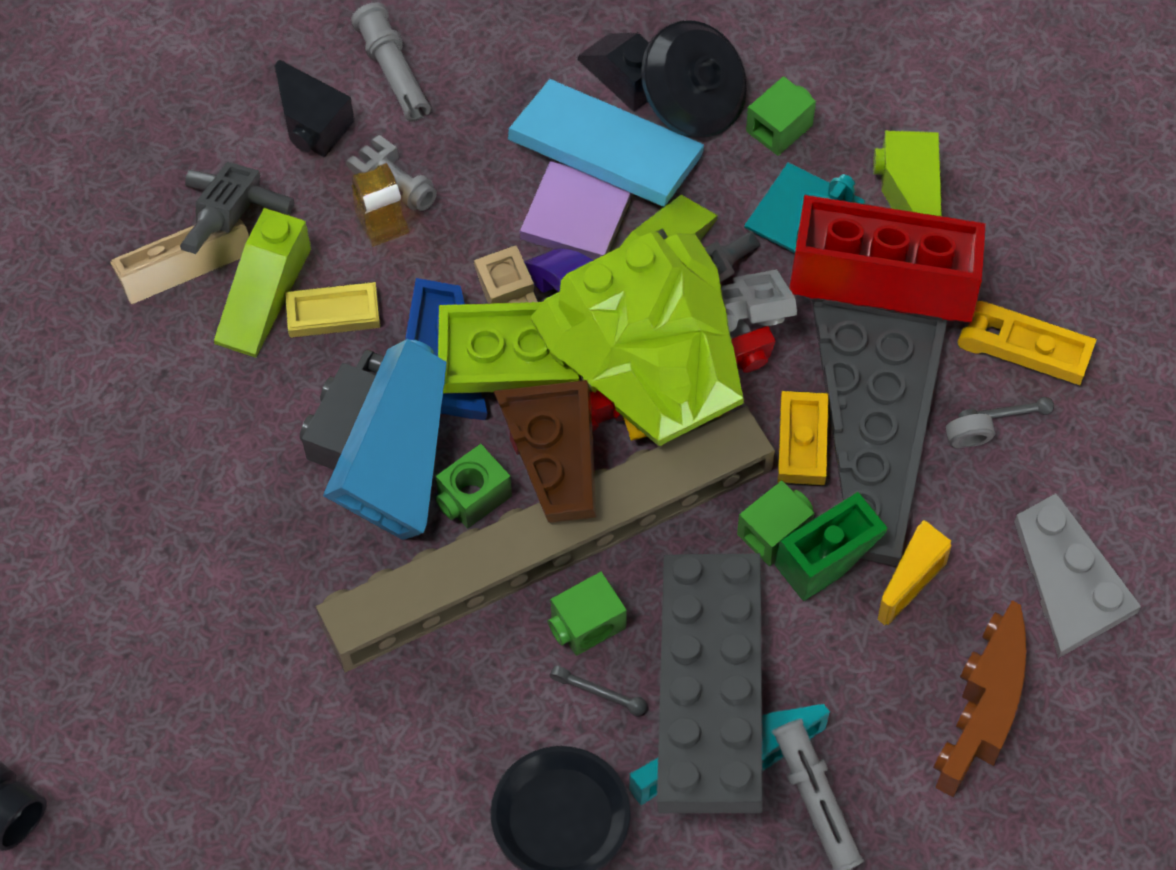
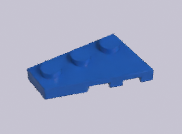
M416 278L405 340L423 342L433 349L434 355L438 356L439 305L464 304L461 286ZM481 392L443 393L440 414L486 420L487 408L485 399L482 398Z

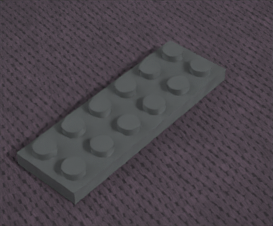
M760 553L664 555L657 785L658 813H763Z

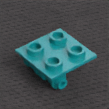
M788 162L745 223L744 228L795 253L804 195L865 204V200L855 195V181L848 175L842 174L839 178H833L829 183Z

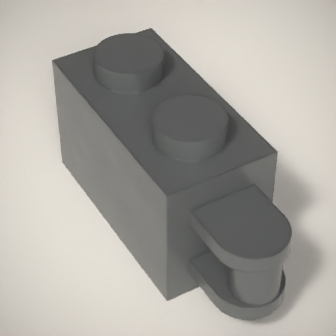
M366 350L356 367L342 362L335 377L330 376L326 380L320 395L321 403L315 415L310 414L307 416L300 431V440L303 443L307 460L333 470L335 469L376 375L370 372H378L384 356Z

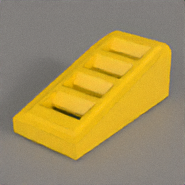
M924 520L918 525L882 596L877 620L883 625H889L947 564L952 541Z

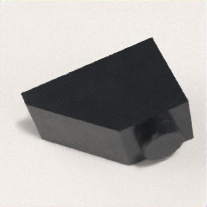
M609 33L577 56V60L633 112L648 102L642 84L641 68L643 56L649 42L639 33Z
M279 59L274 67L289 139L299 150L303 152L313 151L325 158L354 123L351 97Z

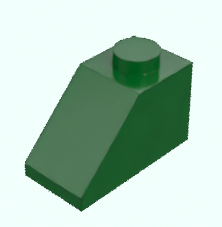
M856 492L780 540L774 565L804 602L841 578L887 532L888 527L861 494Z

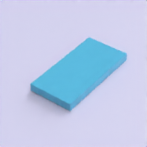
M551 79L548 80L509 127L508 140L663 207L666 206L702 157L704 144Z

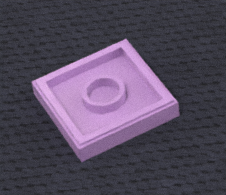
M550 161L520 229V239L551 249H571L595 260L610 252L633 193L573 167Z

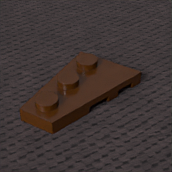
M588 381L494 391L548 523L596 518L591 392Z

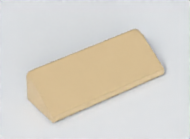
M239 219L229 233L220 230L212 233L197 254L183 251L180 247L182 241L194 227L191 226L114 258L110 263L129 302L134 304L240 259L245 243L249 238L245 224Z

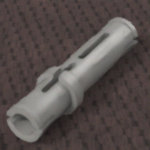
M802 718L796 719L772 730L790 769L787 778L791 785H797L812 824L832 865V870H849L858 866L864 860L858 852L844 815L839 808L824 773L828 770L825 760L818 759L804 728ZM798 751L800 752V754H801V756H802V758H803V761H804V763H805L806 769H805L804 766H803V763H802V761H801V759H800V756H799V754H798ZM808 774L810 775V777H811V779H812V781H813V784H814V786H815V791H814L813 786H812V784H811V782H810V778H809ZM820 801L822 802L823 807H824V809H825V811H826V814H827V816H828V818H829V820H830V823H831V825H832V827H833V830H834V832H835V834H836L837 840L835 839V837H834V835H833V832H832V830H831V828H830V825H829V823H828V821H827V818H826V816H825V814H824V812H823V809H822V807H821V805H820Z

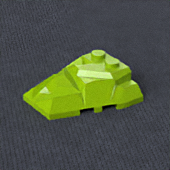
M649 232L567 273L561 280L560 292L546 298L531 316L532 323L552 358L562 366L567 364L583 377V381L587 380L590 389L594 393L597 390L615 404V409L618 413L658 446L744 404L718 269L696 234L676 233L663 239L658 232Z

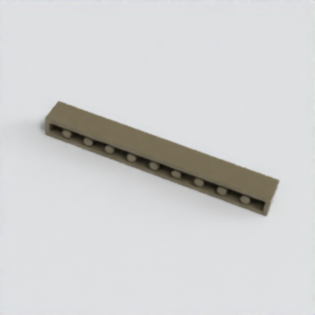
M747 406L735 412L728 411L722 414V416L710 420L709 424L694 431H689L651 451L649 449L637 451L625 463L610 470L599 469L594 471L596 518L548 523L540 502L524 510L522 508L512 509L502 515L498 522L481 530L479 528L469 529L460 534L455 542L440 549H426L418 553L411 562L394 570H381L372 575L366 583L354 589H342L333 592L325 598L323 603L316 606L320 625L343 671L346 673L771 472L775 450Z

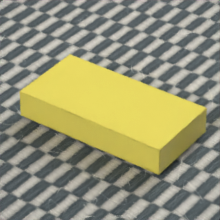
M376 282L285 292L290 338L380 328Z

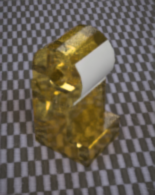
M388 164L379 165L376 169L366 173L360 172L352 175L353 185H351L355 212L371 246L374 247L409 234L408 225L402 213L400 192Z

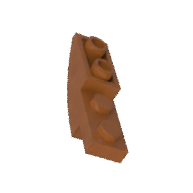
M1013 600L1003 616L997 612L993 614L982 636L989 643L982 655L974 651L972 652L960 675V678L967 681L962 698L969 701L956 725V728L962 730L963 733L956 745L948 741L945 743L933 767L941 772L935 788L951 797H954L975 756L994 766L1010 731L1020 702L1025 677L1026 636L1021 604Z

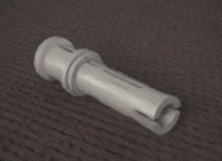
M379 2L363 5L353 14L351 23L353 28L362 34L366 42L365 51L368 57L379 63L404 112L406 120L413 122L424 118L419 107L428 115L431 111V105L426 100L401 51L402 37L396 30L392 29L388 21L389 15L386 6Z

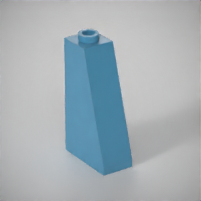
M409 339L387 349L323 494L327 499L403 540L422 534L427 525L447 364L446 361L434 355L433 349L427 344Z

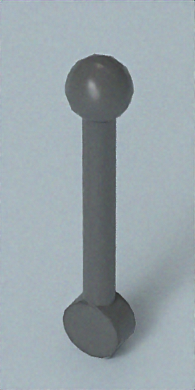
M1041 397L1036 403L983 411L966 409L960 412L958 416L960 418L972 414H987L992 418H999L1031 412L1047 415L1053 411L1054 402L1049 397Z
M554 666L549 675L552 680L562 684H571L625 706L634 716H641L647 710V703L642 697L631 699L572 675L561 666Z

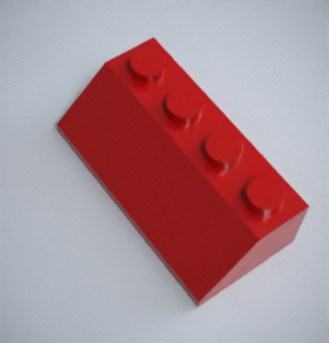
M804 195L789 289L794 295H801L811 299H826L850 303L855 306L876 307L894 310L899 313H913L938 317L949 321L957 320L972 323L982 282L986 223Z

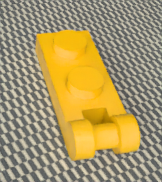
M977 301L972 323H969L968 327H964L961 330L957 343L963 350L975 354L983 352L1081 385L1097 339L988 302ZM990 327L1001 329L999 335L986 330Z

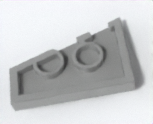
M1056 493L1017 514L1014 523L1030 572L1034 575L1039 590L1040 603L1044 616L1049 621L1054 637L1053 644L1058 658L1139 612L1141 605Z

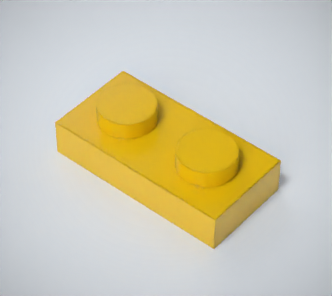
M781 391L777 482L782 480L784 483L825 485L828 427L827 393Z

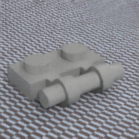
M777 269L733 277V284L721 286L730 332L736 329L738 319L749 318L752 324L758 323L763 326H771L782 323L785 317L797 315L795 297Z

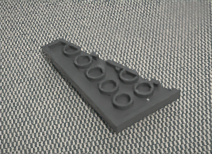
M811 299L825 391L828 394V410L842 500L844 501L856 492H859L888 527L887 532L860 559L898 566L906 535L947 320L920 314L899 313L894 310L876 307L855 306L850 303L826 299Z

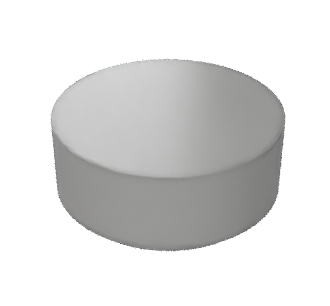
M987 414L963 416L951 421L945 427L949 444L954 448L983 445L995 436L992 417Z

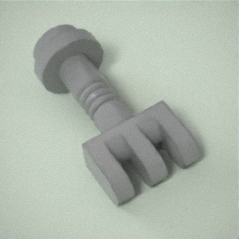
M380 135L371 140L372 146L379 153L365 145L358 153L366 163H363L355 156H351L345 162L348 169L366 184H369L379 175L391 184H397L398 189L403 192L402 202L409 209L424 211L433 204L436 198V189L429 178L424 175L412 178L394 164L399 159L397 147Z

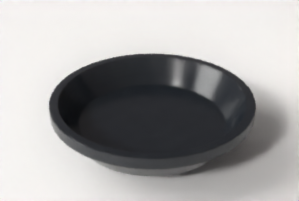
M693 20L672 23L657 32L650 40L643 56L641 76L646 98L658 118L670 129L691 138L712 137L731 127L742 112L747 93L744 66L732 43L714 27Z
M571 746L545 747L521 757L503 774L496 786L491 802V825L494 838L504 856L519 870H601L620 851L630 826L629 797L617 772L599 756L584 749Z

